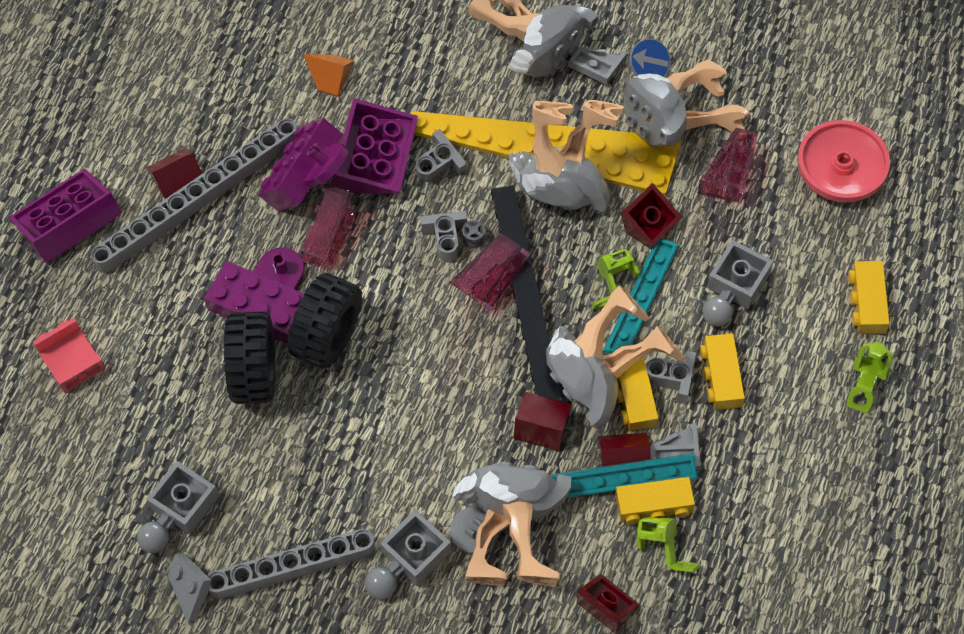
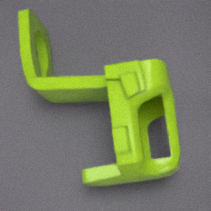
M627 249L606 254L600 257L597 262L602 278L606 279L610 295L617 288L613 275L627 269L631 271L634 277L640 274L633 256ZM622 254L624 256L620 259H614L615 257L620 256ZM610 296L594 302L591 307L592 311L604 307Z
M877 341L863 344L859 350V356L855 357L853 363V370L859 371L861 374L856 387H853L849 392L846 406L863 413H868L873 403L874 395L872 390L876 379L879 378L886 381L891 370L889 365H891L893 359L892 352L886 348L885 344ZM865 349H868V357L863 356ZM885 355L888 356L887 362L883 363L881 360ZM860 392L865 393L867 403L864 405L856 404L853 399Z
M644 517L639 521L637 549H644L646 540L665 542L666 564L670 569L695 572L700 568L699 563L676 561L674 537L677 536L676 519ZM646 522L658 523V525L649 526Z

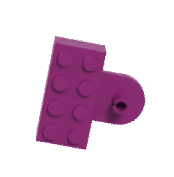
M325 118L316 121L312 120L310 123L302 124L297 128L294 133L296 137L284 148L283 152L285 154L273 165L272 174L261 183L260 187L262 189L258 196L275 210L283 211L299 206L311 187L325 183L344 163L348 155V149L340 143L343 134Z
M284 247L274 248L261 257L253 272L226 261L204 297L207 310L225 318L233 312L265 311L270 314L272 319L274 339L288 344L289 328L298 304L304 296V293L296 290L304 275L302 258L292 249Z

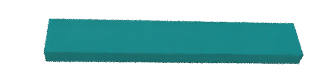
M663 238L652 247L630 293L646 314L679 247V244ZM621 313L603 353L608 355L622 346L633 345L644 321L628 313Z
M694 453L549 474L554 480L557 475L571 476V491L566 498L616 491V487L685 477H689L690 480L698 479Z

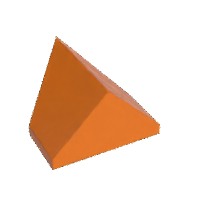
M303 54L317 90L338 97L354 61L336 55Z

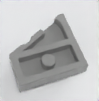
M579 47L570 58L568 67L607 85L624 62L627 52L620 51L619 55L607 54L605 49L593 50Z
M692 423L687 429L679 433L675 432L669 435L666 440L658 441L650 446L651 459L694 453L696 470H700L701 464L696 423Z
M178 553L174 556L168 577L186 620L192 622L197 620L211 579L184 553Z

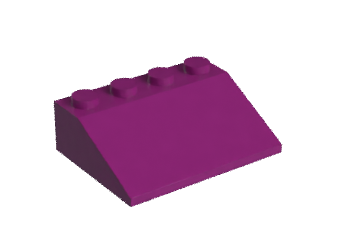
M353 98L341 144L348 149V155L339 170L332 176L330 187L351 193L399 195L418 116Z
M84 168L8 218L35 253L47 263L58 258L67 249L75 247L85 237L96 233L105 224L113 222L117 216L122 214V211L112 193Z

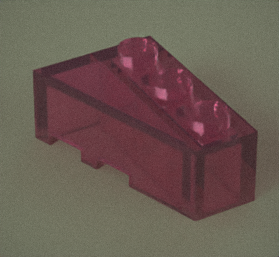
M735 128L721 148V152L712 161L705 175L699 180L697 194L742 203L758 132Z
M323 184L321 191L324 193V198L321 206L316 205L315 212L318 215L313 226H309L301 250V257L305 264L329 270L331 263L335 264L337 261V249L340 244H344L347 236L346 228L348 225L351 226L353 224L355 213L352 210L349 191Z
M500 233L449 283L491 311L530 253Z

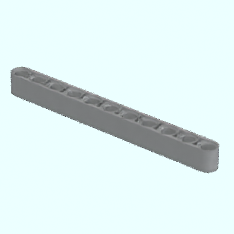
M289 118L280 120L97 245L91 252V258L96 269L101 273L112 271L282 154L286 145L296 137L294 134L297 130L296 122Z

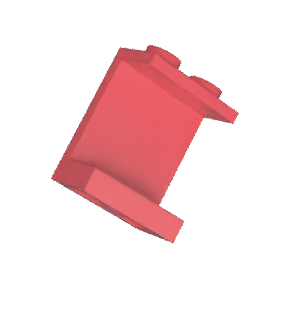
M75 318L62 322L54 330L41 334L33 341L37 351L64 393L106 369L102 359L82 333Z

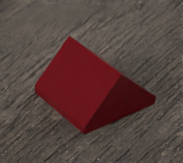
M187 148L146 167L164 199L203 174L194 154Z
M653 183L620 213L626 233L650 248L682 218Z
M525 392L515 417L513 439L560 451L572 404Z
M646 432L598 436L601 467L651 459L650 443Z
M602 574L582 586L577 592L576 603L615 634L640 605Z

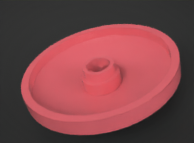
M835 120L822 123L807 133L799 148L797 165L803 181L818 195L836 202H856L872 196L882 187L889 172L890 156L883 140L870 128L853 121Z

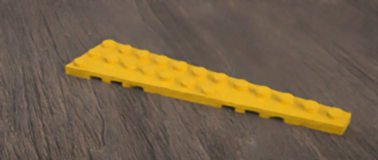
M416 111L411 113L418 116L414 132L416 136L432 139V134L441 129L452 145L509 158L511 152L526 151L531 155L534 154L532 149L535 138L534 123ZM548 125V134L553 146H564L567 143L570 132L576 127ZM591 128L587 138L585 158L595 165L606 183L644 191L653 183L666 196L682 139L675 145L654 148L644 142L634 132Z

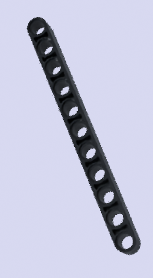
M514 185L492 188L491 196L492 200H494L496 219H498L500 238L503 241L504 256L507 259L514 299H516V310L518 319L521 322L522 337L525 340L527 360L530 362L529 369L532 382L535 385L534 392L536 395L563 402L560 386L550 376L552 371L546 361V348L550 342Z

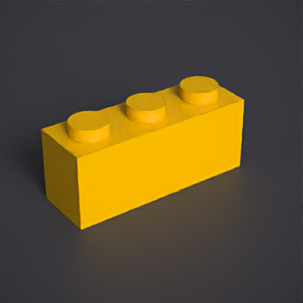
M855 261L852 270L848 272V282L853 284V291L850 292V303L855 305V312L852 313V324L857 326V334H886L889 327V314L883 261Z
M733 333L705 336L704 344L700 345L701 359L706 360L707 367H703L704 380L709 381L710 388H707L708 402L713 403L714 410L743 407L745 398Z
M642 357L617 379L619 385L617 402L622 403L624 409L620 412L623 425L628 426L629 432L657 427L658 414L645 360Z
M689 477L616 487L615 496L620 522H626L629 525L639 523L644 517L665 518V516L675 515L677 518L689 516L694 510L695 503Z

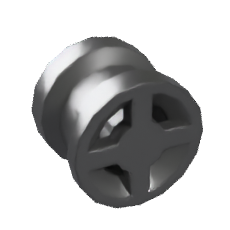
M470 220L464 224L462 228L464 243L471 248L480 247L485 242L484 225L478 220Z

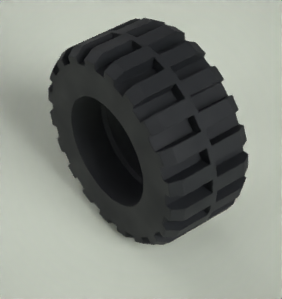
M330 273L318 275L316 280L311 282L310 287L306 289L303 298L298 304L289 328L287 348L293 357L321 369L329 368L337 361V358L343 353L354 332V327L357 324L358 315L361 311L363 294L359 286Z
M265 311L233 312L227 316L225 321V380L227 393L229 394L228 397L235 404L268 403L274 397L276 381L274 331L271 316Z

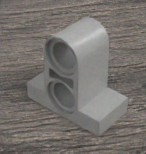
M441 129L432 134V141L436 146L416 161V175L422 181L432 180L451 166L459 175L466 171L467 163ZM445 152L448 153L450 157L447 159H441L438 155L440 153ZM424 165H428L432 168L429 172H423L420 170V168Z
M466 211L421 216L422 235L435 233L439 258L446 263L454 262L459 255L456 230H462L467 222ZM442 228H449V230H446V231H443V230H441V229H442ZM447 247H448V248H452V250H450V251H445V250H443V249H445V248H447Z
M687 351L685 362L663 358L650 359L646 364L650 385L678 390L677 403L687 404L696 353ZM658 370L661 372V374L655 375L652 374L650 371ZM681 374L685 378L677 379L674 375Z

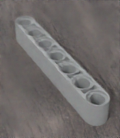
M359 529L216 570L208 575L211 579L208 590L213 598L225 599L367 558L375 551L374 536L369 530ZM362 540L370 542L366 547H359L358 543ZM338 547L346 549L342 554L334 553V550ZM314 554L322 555L318 561L310 560V557ZM290 561L298 562L293 568L285 567ZM265 568H273L271 574H261ZM241 575H249L245 582L237 581ZM220 581L225 583L222 588L213 589L215 583Z

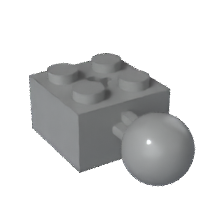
M731 240L709 275L707 288L720 295L719 297L710 298L704 304L702 313L705 321L715 327L726 325L733 315L732 301L749 309L771 273L773 260Z
M176 461L146 498L151 510L159 514L160 517L156 522H148L139 529L137 542L140 548L148 553L162 551L169 542L168 530L173 524L190 535L220 497L216 486Z
M415 509L380 543L382 554L391 563L386 568L376 567L369 571L365 578V589L373 598L386 599L394 593L397 586L396 578L401 573L418 586L452 552L451 542ZM413 546H414L415 548H419V547H420V549L413 550L412 547H413Z

